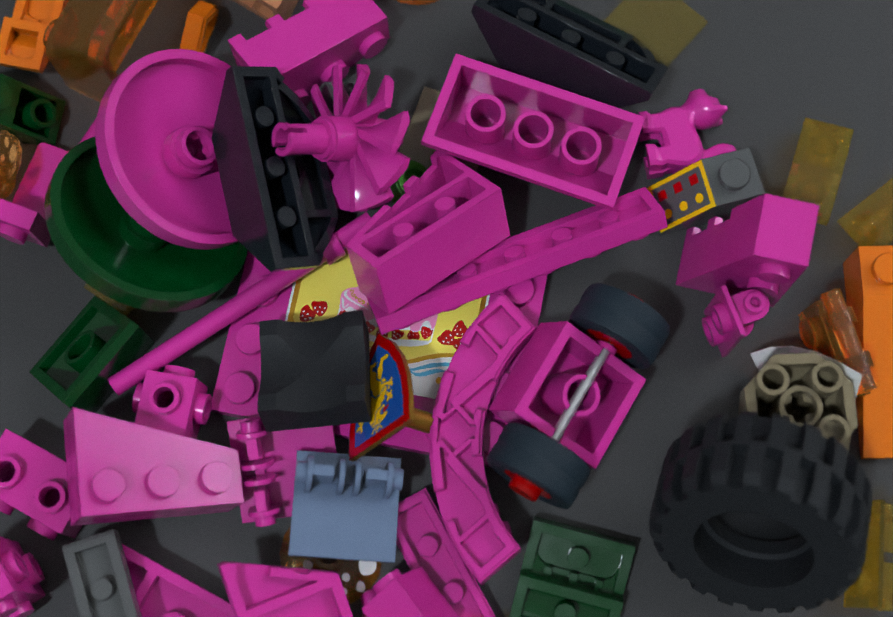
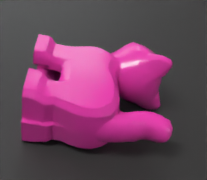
M696 89L689 92L687 100L681 106L670 107L655 114H650L647 111L638 112V115L646 117L638 139L639 142L658 140L660 145L658 147L655 144H645L647 157H643L647 179L663 177L665 174H674L701 159L736 151L733 145L726 143L716 144L708 149H703L702 142L696 129L707 130L723 124L721 116L726 113L728 106L721 105L719 99L708 95L704 89Z

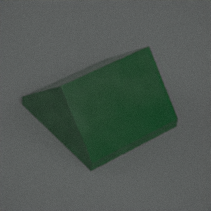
M95 295L29 373L69 408L96 413L114 392V389L108 382V378L145 355L155 342L131 319Z

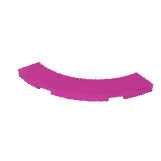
M503 292L483 309L460 340V345L453 355L447 371L442 376L434 402L433 424L430 427V466L432 484L436 493L439 510L451 541L461 559L481 586L522 551L508 532L497 512L490 494L484 463V433L492 397L510 362L536 331V327Z

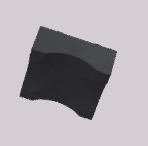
M363 310L344 312L336 317L315 322H287L278 319L260 321L261 381L257 411L266 432L371 422L369 331Z

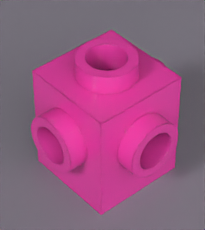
M165 365L164 372L146 370L144 383H138L133 395L132 409L136 413L134 423L197 439L200 424L206 425L210 417L212 396L207 394L208 387L198 378H194L196 371L176 365Z

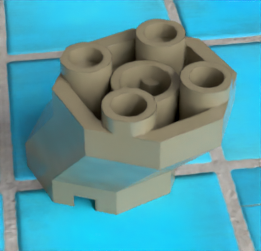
M817 352L773 355L740 392L738 415L741 412H758V417L772 418L773 413L788 416L791 423L802 426L806 422L818 427L822 432L821 436L826 439L833 436L849 452L851 434L858 426L853 382L844 376L843 370L832 361H826Z

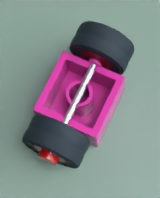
M594 283L583 293L579 304L570 315L569 322H545L538 325L488 409L508 424L504 427L498 442L488 454L487 463L500 476L510 482L508 486L513 491L530 501L537 502L539 499L562 509H569L573 505L579 490L589 477L590 468H597L647 380L632 368L648 369L653 364L660 348L669 336L670 327L667 321L637 296L610 285Z

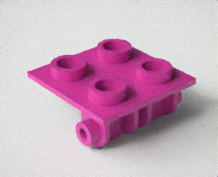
M260 416L227 421L230 447L239 451L244 503L240 505L242 524L255 522L256 527H264L275 524L277 518L292 516L297 450L337 453L333 425L266 432Z

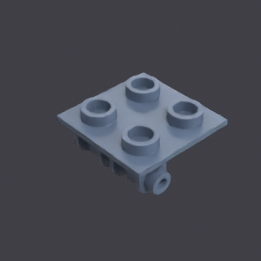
M297 450L288 556L395 563L399 490H402L404 471L401 469V459L361 456L352 462L349 461V454Z

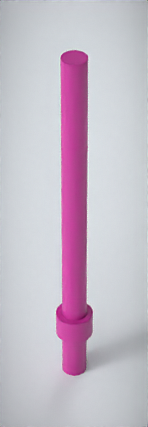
M367 212L332 234L330 242L323 252L324 256L320 265L325 262L331 265L346 255L344 251L346 244L371 219ZM317 267L270 273L109 377L108 382L116 394L120 396L143 381L146 370H160Z

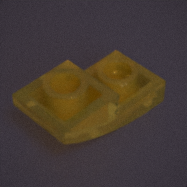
M805 117L782 197L819 205L816 223L827 226L854 129Z

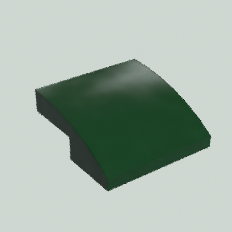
M534 516L509 617H620L624 603L623 595L636 549L635 543Z

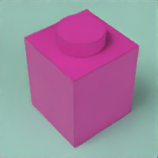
M422 566L404 574L395 569L385 575L372 588L377 595L361 608L366 617H458Z

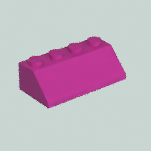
M455 54L422 137L421 145L613 210L646 117Z

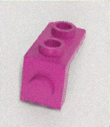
M44 142L38 144L12 202L0 198L1 237L20 245H24L27 240L47 248L51 237L45 220V195L59 162L69 151Z

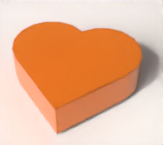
M199 0L188 11L179 49L205 53L208 40L214 31L219 15L216 5Z

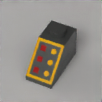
M750 147L701 159L647 187L648 191L665 210L668 227L659 230V236L708 224V220L715 216L723 218V220L729 219L732 208L765 194Z

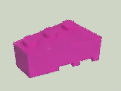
M304 0L302 6L306 10L285 21L277 14L266 20L265 25L268 30L247 41L240 33L228 39V43L237 66L276 67L284 77L283 83L307 106L311 100L310 90L313 84H318V87H321V83L331 82L333 66L342 64V76L344 79L350 67L362 58L370 59L376 56L385 47L387 40L390 38L388 17L373 0Z
M436 150L430 156L432 165L420 178L411 176L403 184L405 191L403 196L392 207L383 205L346 244L359 291L388 315L511 236L501 188L449 154Z
M765 193L732 208L730 219L726 221L715 216L708 220L706 230L701 231L697 227L687 229L675 285L716 294L721 286L726 285L730 296L749 289H757L768 297L770 306L774 307L808 267L819 205Z
M72 408L63 420L71 526L229 512L244 503L239 451L236 449L77 408Z

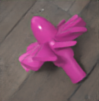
M342 64L333 66L331 83L333 85L334 114L327 106L318 84H313L310 93L317 119L308 124L279 122L275 125L272 132V146H286L278 147L275 150L277 155L312 154L313 157L321 162H327L337 209L350 212H366L369 209L390 202L394 197L390 187L408 169L410 162L409 157L398 152L403 145V139L410 123L408 111H403L387 120L378 118L379 113L391 108L394 80L389 75L384 76L376 96L367 106V80L371 73L367 64H357V79L350 97L343 82Z

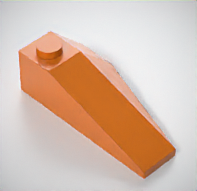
M893 245L858 246L843 262L852 369L863 375L855 400L861 460L893 459Z

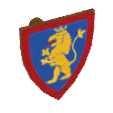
M380 334L377 335L369 352L371 422L350 424L349 461L352 462L404 427L429 434L430 427L433 424V413L414 408L412 377L405 355L395 342Z

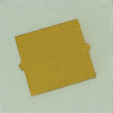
M623 0L604 20V22L635 36L652 52L656 60L662 61L667 67L671 65L708 23L707 20L682 0Z

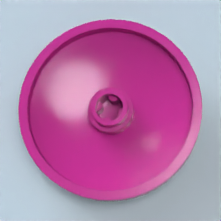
M167 49L148 54L135 61L115 78L106 90L98 109L95 126L96 149L100 167L108 186L120 205L138 224L155 236L174 245L197 250L218 249L238 242L232 234L212 141V133L226 71L231 66L216 57L187 49Z

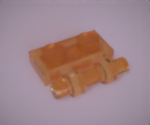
M838 288L821 294V300L815 301L798 315L800 319L799 333L803 344L808 349L837 360L863 375L856 402L870 394V391L877 389L871 372L875 364L870 351H863L854 327L858 319L853 306L847 307L841 289Z

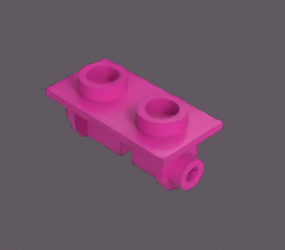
M726 285L719 288L704 310L705 317L702 318L701 322L706 339L712 347L718 346L722 358L727 356L742 338L751 333L755 321L765 317L770 307L768 297L757 289H749L730 296Z

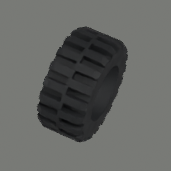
M741 412L736 418H729L728 414L714 416L707 420V425L700 422L683 432V435L674 440L668 448L650 511V534L663 562L668 561L671 572L680 580L688 579L691 588L705 595L708 592L717 596L718 601L730 606H733V603L748 606L747 610L763 612L764 608L776 609L778 613H792L797 607L803 606L806 610L820 607L826 599L832 602L841 596L858 580L862 573L863 564L866 561L873 493L871 483L865 477L866 472L854 455L848 456L846 447L833 436L826 439L821 436L822 432L818 427L806 422L802 426L791 423L788 416L773 413L772 418L758 417V412Z

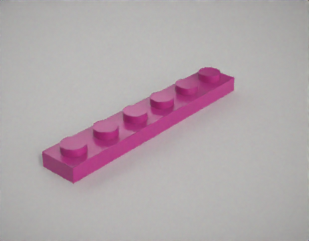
M643 187L617 197L613 210L595 205L503 240L390 315L369 298H367V301L381 335L393 330L405 329L417 321L441 312L455 310L462 304L489 294L503 292L510 286L537 276L548 275L558 268L579 260L596 257L603 251L627 242L644 239L649 234L668 227L665 210L648 189Z

